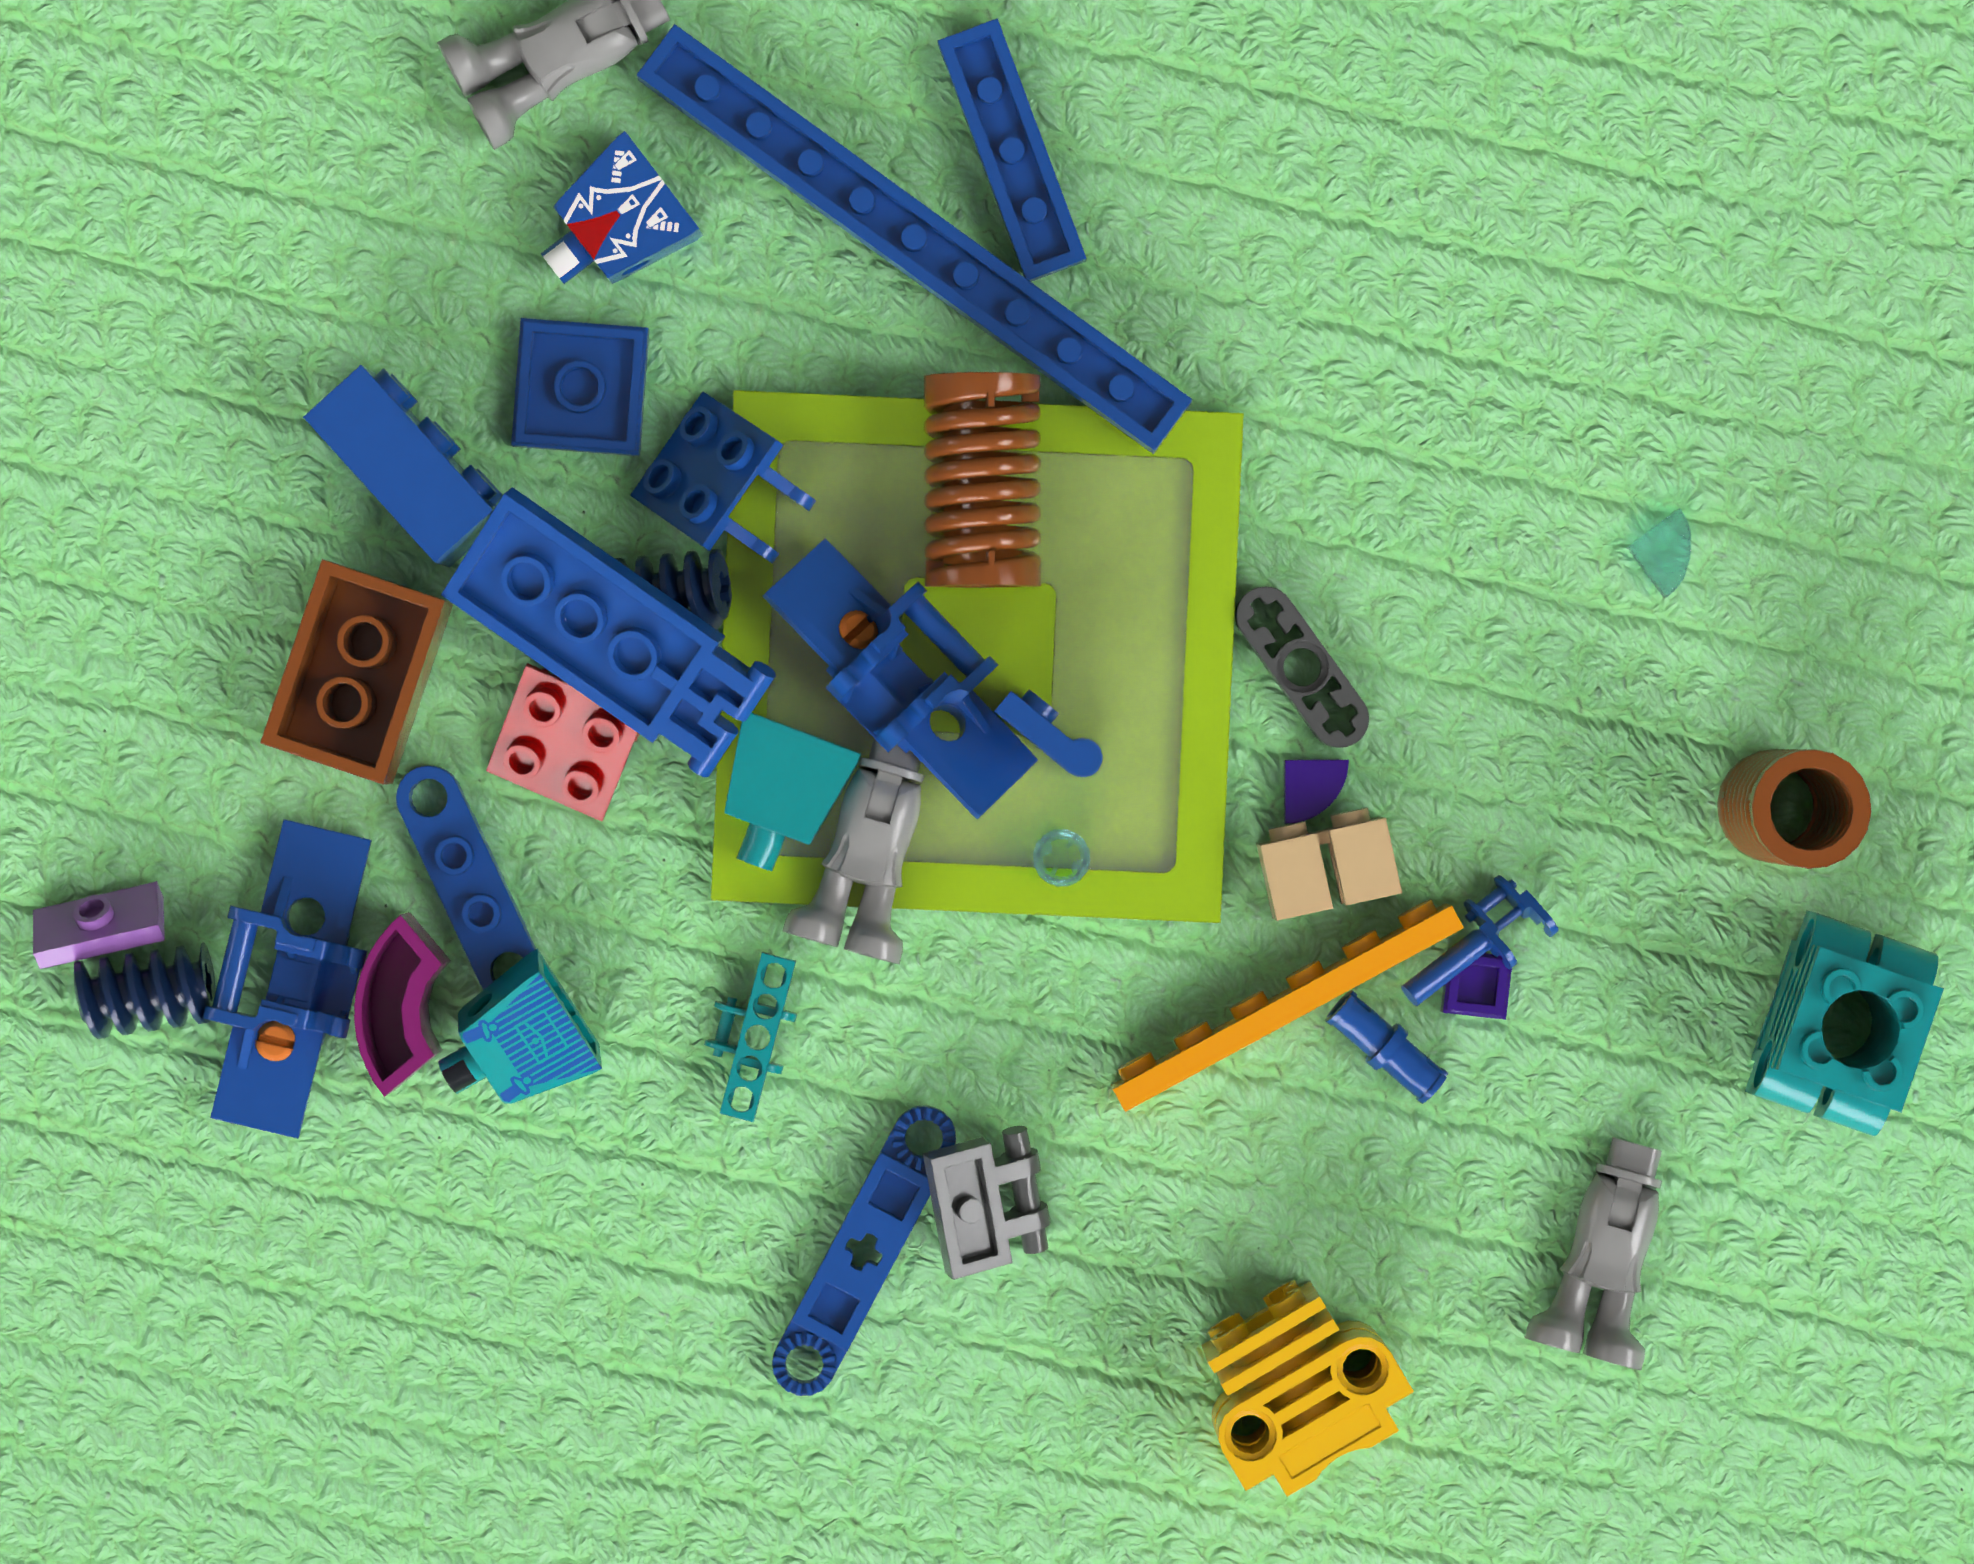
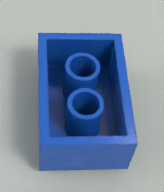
M360 365L303 418L435 563L450 568L469 551L494 511L495 504L500 501L503 495L479 469L469 465L464 470L456 462L453 456L461 448L436 421L433 422L428 416L421 422L410 411L418 401L395 375H390L384 368L376 374Z

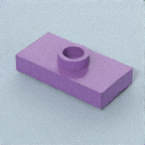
M157 881L33 910V955L40 969L165 940L164 897Z

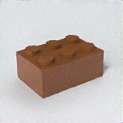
M322 559L260 743L383 785L393 784L453 603Z

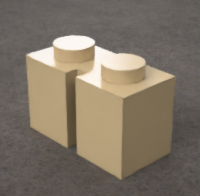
M1362 808L1331 815L1333 827L1308 833L1305 821L1268 829L1270 841L1256 845L1272 918L1279 921L1333 909L1320 845L1327 843L1341 904L1344 903L1347 906L1401 894L1402 889L1386 818L1377 817L1370 819L1368 808Z

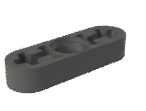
M1258 587L1246 593L1240 599L1235 611V621L1238 630L1312 733L1320 742L1330 747H1348L1357 743L1364 736L1369 725L1368 709L1286 594L1273 587ZM1257 598L1265 605L1274 601L1279 604L1282 611L1276 615L1275 620L1284 634H1287L1293 625L1302 634L1301 638L1284 644L1273 658L1270 657L1264 647L1276 642L1275 638L1265 627H1260L1254 631L1247 621L1254 615V610L1250 604ZM1295 649H1308L1319 659L1320 673L1317 679L1310 685L1297 686L1291 683L1285 676L1284 661L1287 655ZM1331 676L1339 685V689L1327 694L1339 708L1350 704L1356 713L1349 720L1353 731L1347 736L1339 730L1330 733L1325 731L1322 724L1328 720L1329 714L1319 700L1313 704L1310 710L1302 701V697L1320 691L1327 684Z

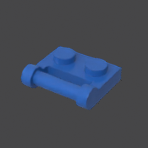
M1030 689L1022 698L1010 691L994 711L1070 774L1077 777L1092 776L1102 765L1103 755L1101 748L1096 742L1084 738L1071 740L1051 724L1059 713Z

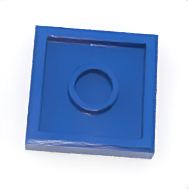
M521 318L511 446L640 456L649 328Z

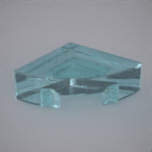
M1680 508L1676 509L1626 547L1663 598L1672 594L1681 584L1691 556V530Z

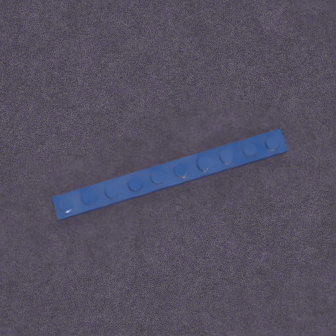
M673 25L637 73L638 81L1152 454L1157 451L1192 403V398L677 25Z

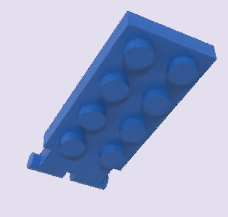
M513 487L504 493L441 596L653 743L662 735L690 754L689 768L702 777H709L739 732L732 722L720 715L722 711L736 720L746 721L776 677V673L768 665L755 661L751 667H748L722 649L719 645L725 638V635Z

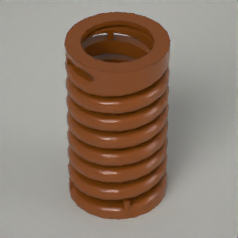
M957 372L924 376V407L932 414L924 422V430L930 437L935 438L924 447V455L929 461L936 463L929 466L924 472L926 483L935 488L925 495L924 504L929 510L936 512L927 517L924 522V529L931 536L939 538L929 542L925 547V557L929 560L925 561V587L1005 588L1041 586L1040 556L1033 551L1022 549L1037 546L1041 541V533L1033 527L1009 526L1010 524L1036 522L1041 517V509L1035 503L1001 501L1034 498L1041 492V484L1035 478L999 476L1037 472L1041 467V459L1038 455L1033 453L1002 452L1000 450L1035 448L1041 442V435L1035 429L995 427L1029 423L1039 419L1041 415L1040 407L1032 402H1039L1040 375L1012 372ZM1021 395V402L995 400V397Z
M1815 749L1764 750L1741 759L1729 770L1720 786L1717 801L1719 823L1726 838L1738 851L1754 860L1807 869L1828 867L1844 860L1861 843L1868 831L1871 817L1870 794L1862 776L1849 762L1834 753ZM1794 772L1808 785L1813 799V813L1806 830L1797 839L1788 843L1775 829L1771 819L1770 806L1773 793L1779 783Z

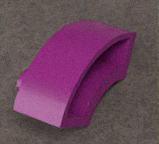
M411 912L398 916L378 938L362 968L355 996L354 1023L359 1051L369 1075L384 1097L395 1091L443 1051L431 1029L428 1003L436 978L451 960Z

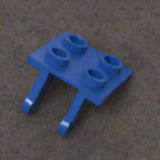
M705 392L700 394L689 412L683 417L675 432L630 494L631 497L709 551L725 530L772 564L780 553L728 517L755 477L758 475L808 511L816 503L814 498L769 467L784 445Z

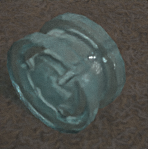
M1053 829L1044 834L1037 841L1033 851V865L1038 875L1047 883L1058 887L1070 886L1080 881L1087 873L1090 864V850L1085 840L1076 832L1067 829ZM1056 839L1068 840L1067 848H1070L1074 843L1080 852V859L1071 862L1072 873L1066 876L1055 875L1056 867H1053L1049 872L1043 864V856L1052 853L1051 842Z

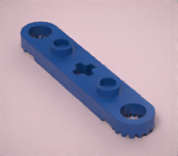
M919 1105L905 1111L896 1121L775 1349L772 1361L773 1374L779 1385L787 1392L798 1396H811L824 1390L832 1381L930 1197L924 1158L913 1153L908 1148L905 1140L906 1131L911 1124L926 1119L927 1121H933L942 1131L943 1142L940 1148L955 1145V1127L949 1116L942 1110L929 1105ZM866 1233L877 1238L875 1249L882 1254V1258L878 1263L867 1260L861 1268L851 1263L854 1252L846 1247L851 1238L861 1241ZM797 1346H812L822 1356L823 1368L815 1378L800 1380L792 1376L786 1366L787 1355Z

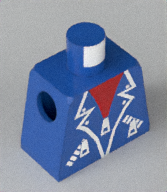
M624 131L616 137L554 205L555 210L571 231L544 250L541 255L563 284L567 283L594 261L613 284L697 241L703 234L629 135Z

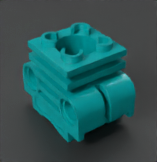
M1806 911L1797 940H1791L1770 1009L1751 1057V1060L1755 1061L1745 1092L1804 1113L1811 1112L1818 1100L1814 1116L1872 1136L1878 1135L1891 1109L1902 1113L1944 990V988L1933 985L1938 969V955L1880 934H1875L1870 948L1871 932L1869 930L1816 912ZM1858 991L1869 1004L1872 1016L1870 1034L1864 1045L1852 1055L1834 1059L1825 1047L1823 1040V1017L1830 1005L1843 994Z

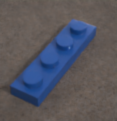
M998 18L938 40L941 55L1023 276L1032 282L1086 262V255Z

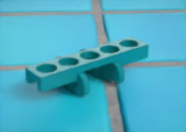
M762 952L748 1007L736 1006L737 999L733 997H728L726 1003L715 1001L714 1006L722 1010L715 1040H705L704 1045L714 1048L713 1055L717 1057H722L723 1051L735 1054L720 1114L754 1122L767 1072L782 1074L783 1065L769 1062L781 1019L795 1022L797 1018V1013L787 1010L783 1011L796 960ZM771 963H778L785 969L781 986L777 988H771L764 983L767 966ZM770 994L774 996L777 1000L776 1006L758 1003L760 995ZM756 1013L767 1015L771 1018H761ZM735 1014L745 1017L737 1046L728 1043ZM754 1025L764 1026L770 1034L769 1044L760 1050L751 1048L745 1039L747 1030ZM741 1066L759 1069L757 1078L754 1080L743 1079L739 1075ZM746 1087L753 1093L749 1109L746 1111H738L731 1106L735 1088Z

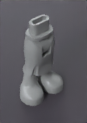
M568 0L538 20L513 26V33L495 41L475 45L461 35L454 34L438 41L437 44L464 97L480 90L498 76L521 63L524 64L529 74L505 86L479 92L467 99L477 122L490 145L495 150L514 137L516 121L529 109L546 98L554 101L559 93L573 83L618 63L637 45L648 42L647 32L670 21V18L661 0Z
M874 738L869 758H860V768L846 789L832 847L821 863L825 867L820 886L813 900L808 905L790 911L786 917L783 932L838 947L844 927L853 882L865 885L844 949L879 960L900 964L903 953V941L891 928V911L896 888L902 887L901 872L903 861L917 825L921 806L920 785L925 775L918 773L921 761L911 751L905 753L896 745L888 753Z
M1617 1138L1612 1139L1606 1165L1597 1163L1595 1170L1597 1174L1584 1194L1573 1245L1567 1260L1560 1268L1564 1275L1558 1292L1548 1310L1532 1317L1527 1326L1526 1339L1580 1353L1584 1337V1316L1591 1287L1603 1289L1596 1317L1587 1335L1583 1354L1628 1368L1642 1370L1645 1348L1630 1332V1316L1634 1295L1641 1292V1269L1658 1219L1659 1192L1654 1189H1660L1662 1184L1661 1180L1655 1179L1662 1151Z

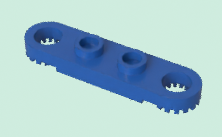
M418 767L407 773L401 780L396 794L397 807L476 977L484 990L496 980L493 977L492 969L498 956L505 952H513L524 958L527 954L534 951L536 947L477 819L459 785L460 783L452 773L441 767ZM425 779H434L440 782L447 792L445 808L439 814L432 817L417 812L412 803L413 789L419 782Z

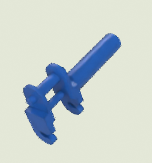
M1498 875L1494 878L1497 888L1477 904L1471 899H1467L1464 902V907L1468 912L1465 915L1466 920L1469 923L1475 921L1479 929L1470 932L1401 986L1402 991L1413 1005L1418 1006L1487 951H1490L1495 957L1501 955L1504 966L1510 970L1517 964V960L1507 945L1499 938V932L1521 916L1523 919L1530 917L1536 925L1542 922L1545 933L1552 937L1558 932L1556 923L1528 890L1520 895L1515 890L1517 885L1512 879L1507 881L1504 877ZM1506 899L1514 909L1494 924L1486 913Z

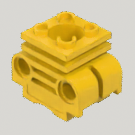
M1295 1280L1279 1286L1263 1298L1267 1307L1243 1320L1239 1312L1223 1319L1208 1330L1211 1340L1201 1345L1209 1366L1214 1374L1217 1373L1220 1384L1224 1389V1392L1217 1397L1212 1408V1423L1222 1452L1245 1491L1272 1475L1275 1476L1287 1497L1315 1481L1320 1473L1338 1457L1358 1449L1371 1448L1397 1433L1399 1429L1386 1408L1414 1392L1392 1353L1378 1333L1371 1326L1361 1321L1347 1320L1336 1324L1311 1281L1301 1287L1298 1286ZM1358 1349L1371 1351V1359L1363 1369L1358 1371L1343 1369V1363L1351 1352ZM1255 1415L1262 1419L1259 1429L1253 1434L1240 1436L1231 1432L1234 1423L1241 1417Z

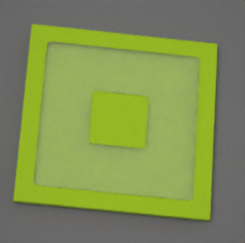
M733 390V411L784 445L769 467L816 500L811 510L808 511L757 475L728 516L780 553L772 564L727 533L726 563L731 582L732 599L729 615L723 620V635H725V638L722 641V649L748 667H751L755 661H759L768 665L776 673V677L752 713L859 752L863 758H869L874 737L826 689V686L833 679L826 671L829 665L762 597L776 582L826 538L891 606L919 581L927 590L923 596L984 659L991 656L998 663V666L973 689L993 712L1010 691L1022 698L1030 689L1059 713L1051 724L1071 740L1078 738L1090 739L1101 748L1103 759L1099 770L1092 776L1077 777L1063 769L998 716L1034 754L1038 761L978 819L921 762L918 773L925 775L920 785V813L903 861L901 872L902 887L896 888L892 908L1221 923L1244 413L1185 411L1154 454L1087 406L1037 404L1041 411L1038 420L1029 423L995 426L1035 429L1041 435V442L1035 448L1000 450L1002 452L1033 453L1038 455L1041 459V467L1037 472L999 475L1035 478L1041 484V492L1034 498L1001 500L1035 503L1041 509V517L1036 522L1009 525L1033 527L1041 533V541L1037 546L1022 548L1033 551L1040 556L1041 586L1005 588L925 587V561H929L925 557V547L929 542L939 538L931 536L924 529V522L927 517L936 513L929 510L924 504L925 495L930 490L935 489L924 480V472L929 466L936 464L929 461L924 455L926 444L935 439L926 434L924 430V422L932 415L924 407V399ZM905 613L899 618L900 622L906 627L904 630L908 633L907 637L899 645L902 647V651L928 678L934 681L944 672L948 676L952 675L958 682H962L966 678ZM942 710L932 712L929 722L934 734L946 741L958 739L960 728L955 717L949 712ZM722 711L720 715L732 722L740 732L742 721L736 720ZM738 732L717 764L711 900L808 905L813 900L820 886L825 867L821 863L832 847L841 804L850 781L860 768L859 763L813 842L808 845L785 837L774 869L769 871L737 859L749 822L725 814L739 738ZM853 882L847 904L848 907H859L865 885Z

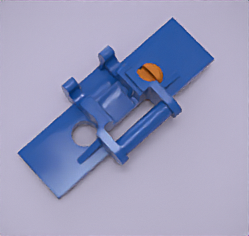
M825 538L762 597L829 665L826 671L833 679L826 686V689L888 753L896 745L905 753L911 751L976 819L980 818L1038 761L1034 754L973 691L998 666V663L991 656L984 659L923 596L927 590L919 581L891 606ZM904 613L966 676L962 682H958L952 675L948 676L945 672L933 681L902 651L903 649L899 644L908 635L904 630L906 627L899 620ZM942 710L953 715L959 723L960 733L958 739L946 741L936 736L929 722L931 713Z
M284 819L261 912L230 905L227 918L233 919L221 972L212 1006L205 1005L203 1014L204 1019L233 1026L210 1118L299 1139L325 1035L329 1034L346 1039L351 1021L348 1017L359 972L365 964L367 951L347 945L372 840ZM303 898H312L318 901L325 912V921L321 929L311 935L297 933L289 922V912L292 905ZM258 926H263L277 931L274 947L277 950L266 999L261 1000L257 1016L237 1011Z

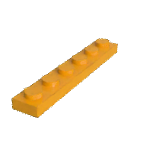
M1431 899L1422 902L1398 916L1402 925L1399 929L1382 938H1379L1376 930L1357 937L1342 947L1346 955L1345 958L1325 969L1319 960L1300 968L1285 978L1290 988L1270 999H1267L1263 991L1243 999L1229 1008L1234 1018L1211 1030L1208 1022L1205 1021L1184 1031L1173 1039L1178 1049L1155 1060L1150 1051L1127 1062L1117 1069L1122 1079L1111 1084L1124 1111L1126 1112L1460 931L1464 927L1453 906L1445 903L1436 908Z

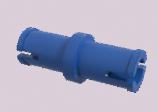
M1353 990L1347 992L1328 1013L1325 1021L1329 1025H1333L1367 1055L1365 1062L1374 1070L1382 1067L1411 1092L1420 1103L1423 1104L1430 1099L1446 1080L1448 1072L1436 1065L1406 1039L1408 1036L1407 1030L1400 1024L1391 1026L1357 997Z

